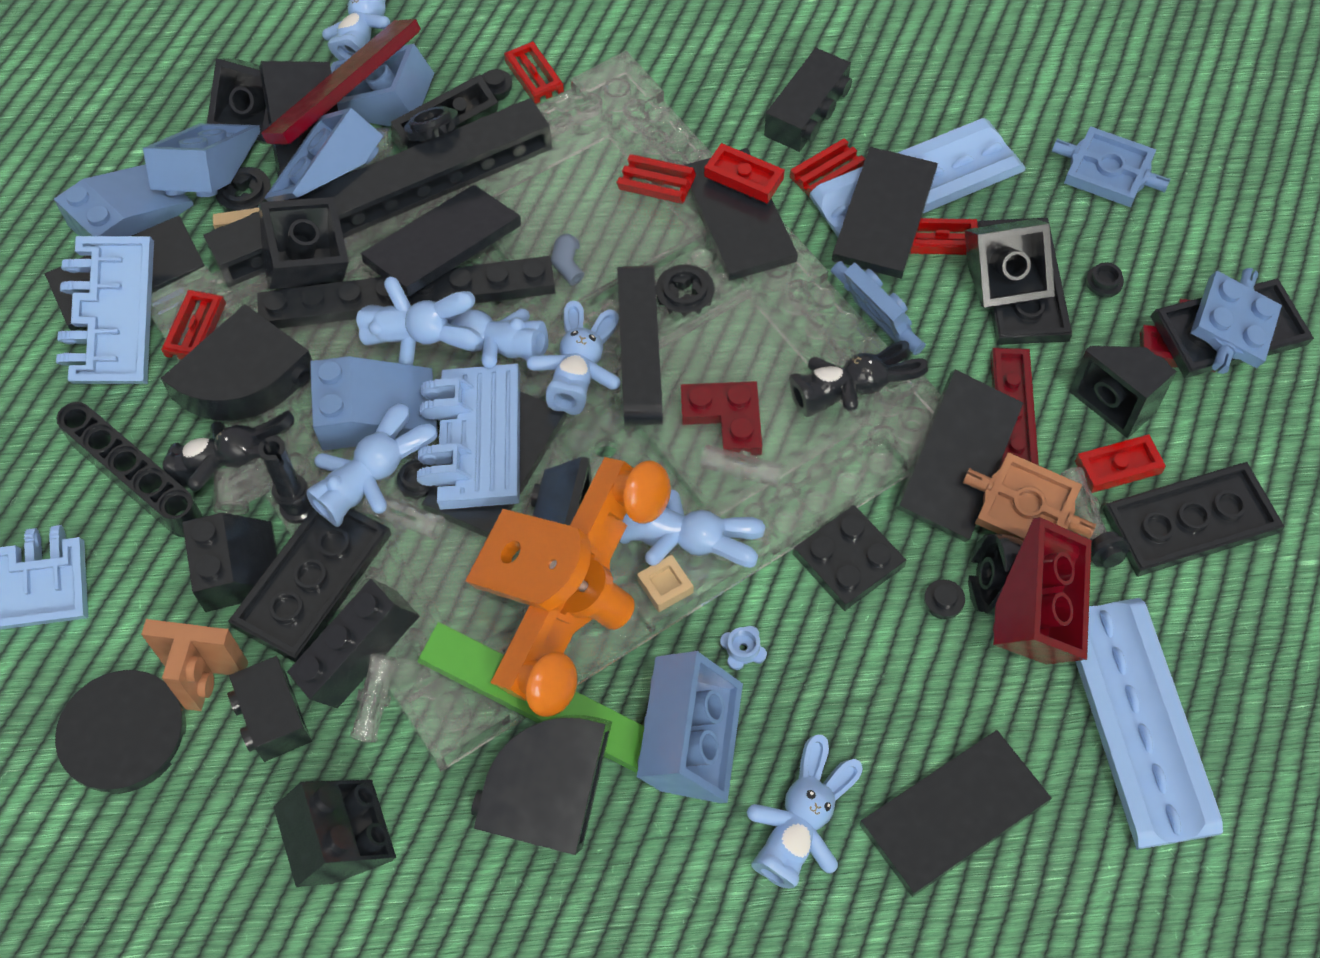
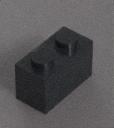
M277 655L229 675L234 690L228 692L227 695L236 716L243 714L247 726L240 728V732L249 752L256 750L263 761L266 762L312 742L287 673Z

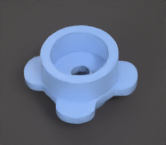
M753 626L736 628L731 633H724L720 639L721 646L727 650L729 656L728 666L734 670H740L745 664L751 662L760 664L766 659L767 651L760 646L759 631ZM741 645H746L747 650L742 651L739 647Z

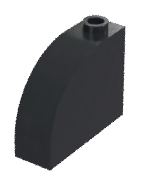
M244 304L162 376L161 380L171 399L197 416L219 421L242 420L255 417L275 408L290 397L299 387L305 386L311 379L310 361H312L308 349Z
M564 715L532 725L513 737L493 761L483 790L478 789L475 794L471 814L477 816L474 829L576 855L583 849L612 721L587 715Z

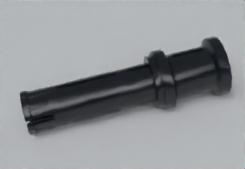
M268 437L265 440L268 443L269 449L267 450L265 444L261 442L258 446V454L274 483L272 486V496L276 503L279 504L280 513L286 521L294 524L302 523L313 509L306 494L307 489H309L308 484L302 476L296 474L283 440L279 437Z

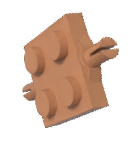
M1009 452L1001 468L993 474L992 478L969 468L963 484L985 492L983 507L975 524L997 534L1010 535L1024 541L1033 518L1041 517L1090 539L1097 525L1074 515L1075 500L1082 484Z

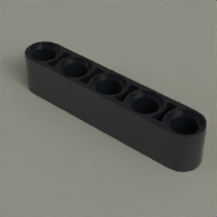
M654 265L617 267L624 426L663 424Z
M72 402L60 409L56 417L57 424L71 445L172 534L184 537L182 522L203 517L193 497L183 486L88 405L82 402ZM185 510L182 514L176 515L178 512Z

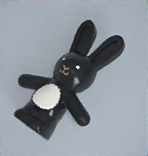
M907 341L896 342L876 355L872 353L853 355L846 361L843 368L818 357H812L808 361V368L812 372L808 375L791 374L789 376L790 389L795 405L802 411L805 417H810L819 411H824L841 399L844 409L852 412L858 407L857 394L871 395L879 392L888 383L918 379L928 372V361L924 358L903 361L910 352Z
M287 410L254 428L245 425H234L226 428L220 421L213 422L210 427L211 438H197L185 445L178 442L171 444L163 460V469L184 488L189 487L193 491H198L214 476V472L224 465L229 468L241 469L252 465L257 459H260L261 457L258 454L259 444L263 442L268 450L269 446L265 439L273 436L279 437L278 435L288 431L294 425V416Z

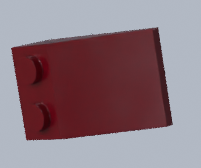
M1041 517L1033 518L995 605L993 645L1044 664L1087 660L1092 540Z

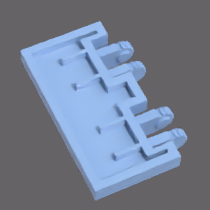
M76 236L75 252L80 256H91V259H65L62 261L61 269L70 273H90V281H64L60 284V291L72 295L71 324L75 327H88L87 331H59L57 340L65 344H87L86 353H60L56 357V363L69 366L68 381L72 384H148L154 240L147 236Z
M518 364L495 365L493 368L482 366L442 370L441 379L423 382V385H421V395L430 400L422 402V405H420V415L425 419L440 420L439 444L420 448L418 450V460L423 464H436L438 466H426L417 471V482L422 484V486H443L437 487V503L440 510L519 504L520 370Z
M62 525L51 526L49 531L50 559L42 560L39 530L37 528L26 529L24 534L25 562H22L21 548L18 546L0 547V630L88 618L85 544L83 539L79 537L66 539L65 530Z

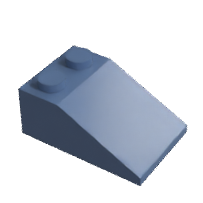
M414 43L404 45L337 103L338 111L352 108L368 123L391 126V121L423 104L434 72ZM348 59L333 62L331 72L333 73Z
M352 108L323 115L316 122L264 199L267 201H282L298 198L363 164L370 163L379 151L377 145L383 135Z
M199 123L144 147L143 152L150 190H165L166 195L170 196L181 195L187 192H196L198 197H210L218 194L217 190L230 184L260 134L259 125Z
M146 164L82 179L54 198L67 225L78 236H132L174 218L193 206L192 200L185 194L170 196L166 195L165 190H150Z
M351 356L310 361L313 428L322 451L356 447L365 436L376 432L388 409L398 403L405 404L409 408L410 418L395 439L423 424L433 425L438 436L437 419L429 420L420 415V405H422V402L430 400L421 395V385L426 381H434L432 368Z

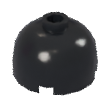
M985 534L977 542L971 557V562L978 563L976 576L969 575L968 578L970 599L977 611L995 615L996 602L1023 543L1019 538L1005 534Z

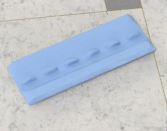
M985 118L898 152L899 154L938 163L923 213L1022 173L1026 168L1016 154L1006 145L990 121ZM863 167L821 183L810 192L811 200L837 237H839Z
M1135 598L1104 605L1089 606L1087 660L1075 662L1136 849L1221 835L1223 833L1222 817L1145 602L1141 598Z

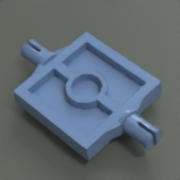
M1091 126L1085 138L1077 145L1057 138L1052 149V153H1057L1071 159V167L1064 184L1130 208L1137 193L1144 186L1165 193L1171 179L1151 172V162L1156 149Z
M842 261L837 262L832 267L831 273L844 284V288L847 291L851 292L855 303L895 343L907 341L913 355L919 354L925 348L926 344L911 331L912 328L910 326L912 322L905 314L908 310L905 303L895 293L889 296L881 288L883 283L871 269L868 268L864 272L855 262L847 268Z
M1246 268L1242 271L1240 282L1219 271L1213 273L1208 279L1191 334L1208 342L1217 351L1212 365L1214 371L1218 369L1217 373H1227L1232 358L1242 360L1255 368H1258L1266 361L1282 305L1254 290L1258 272L1255 270L1252 273V268Z

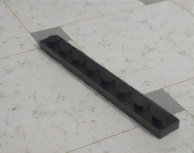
M551 256L456 267L408 297L406 295L412 306L422 300L437 302L460 291L471 292L475 297V304L556 294ZM383 277L257 292L258 314L279 329L356 319L359 310L365 306L379 305L385 307L394 306L385 289V279Z

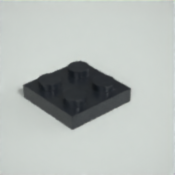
M855 505L799 543L793 550V555L844 611L903 569L906 564V559Z

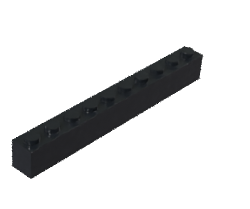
M529 98L488 116L481 117L453 131H449L444 136H438L433 140L417 144L412 148L386 157L369 166L352 171L298 198L288 200L334 197L343 238H346L551 150L550 125L532 98ZM254 212L247 217L221 226L203 235L228 288L265 272L262 258L259 212Z

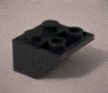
M372 780L300 782L273 807L296 887L334 884L392 862L397 858Z

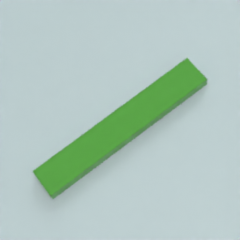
M440 622L437 623L418 658V663L537 723L564 715H587L612 721L604 757L637 773L638 758L641 752L644 733L643 725L578 692H575L572 701L562 712L550 717L539 716L530 709L527 701L514 697L491 683L504 657L503 654Z

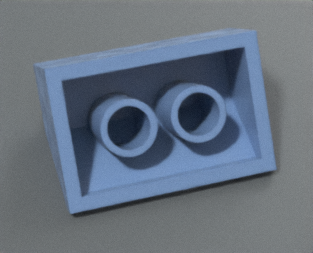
M698 651L657 656L650 681L651 689L647 714L644 719V733L641 752L638 758L637 778L661 792L717 803H728L743 683Z

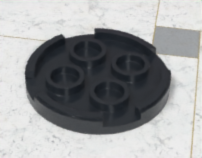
M121 670L102 675L78 690L63 709L55 734L58 758L66 772L80 785L101 792H110L111 794H122L140 789L155 781L172 765L170 762L180 746L183 735L186 733L185 712L182 704L167 684L153 674L138 670Z

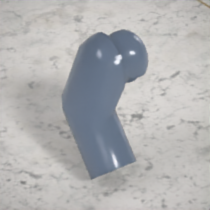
M566 233L560 235L555 240L551 263L565 280L573 286L579 283L585 274L573 261L576 249H580V243L575 236Z

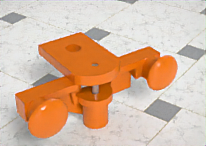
M604 457L570 526L502 509L465 582L476 589L529 605L491 683L508 694L527 701L530 709L539 716L550 717L562 712L574 697L578 682L577 670L570 657L564 654L573 634L592 619L609 630L619 629L630 620L634 612L635 603L633 597L613 582L610 572V559L627 527V524L622 521L626 513L634 522L646 524L656 520L666 509L670 499L671 484L669 475L661 464L648 460L632 468L625 461ZM520 550L518 557L511 562L513 556Z

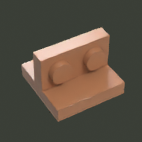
M150 619L145 621L141 635L165 666L162 679L187 710L202 711L205 698L211 696L214 688L213 673L231 675L248 666V660L228 629Z

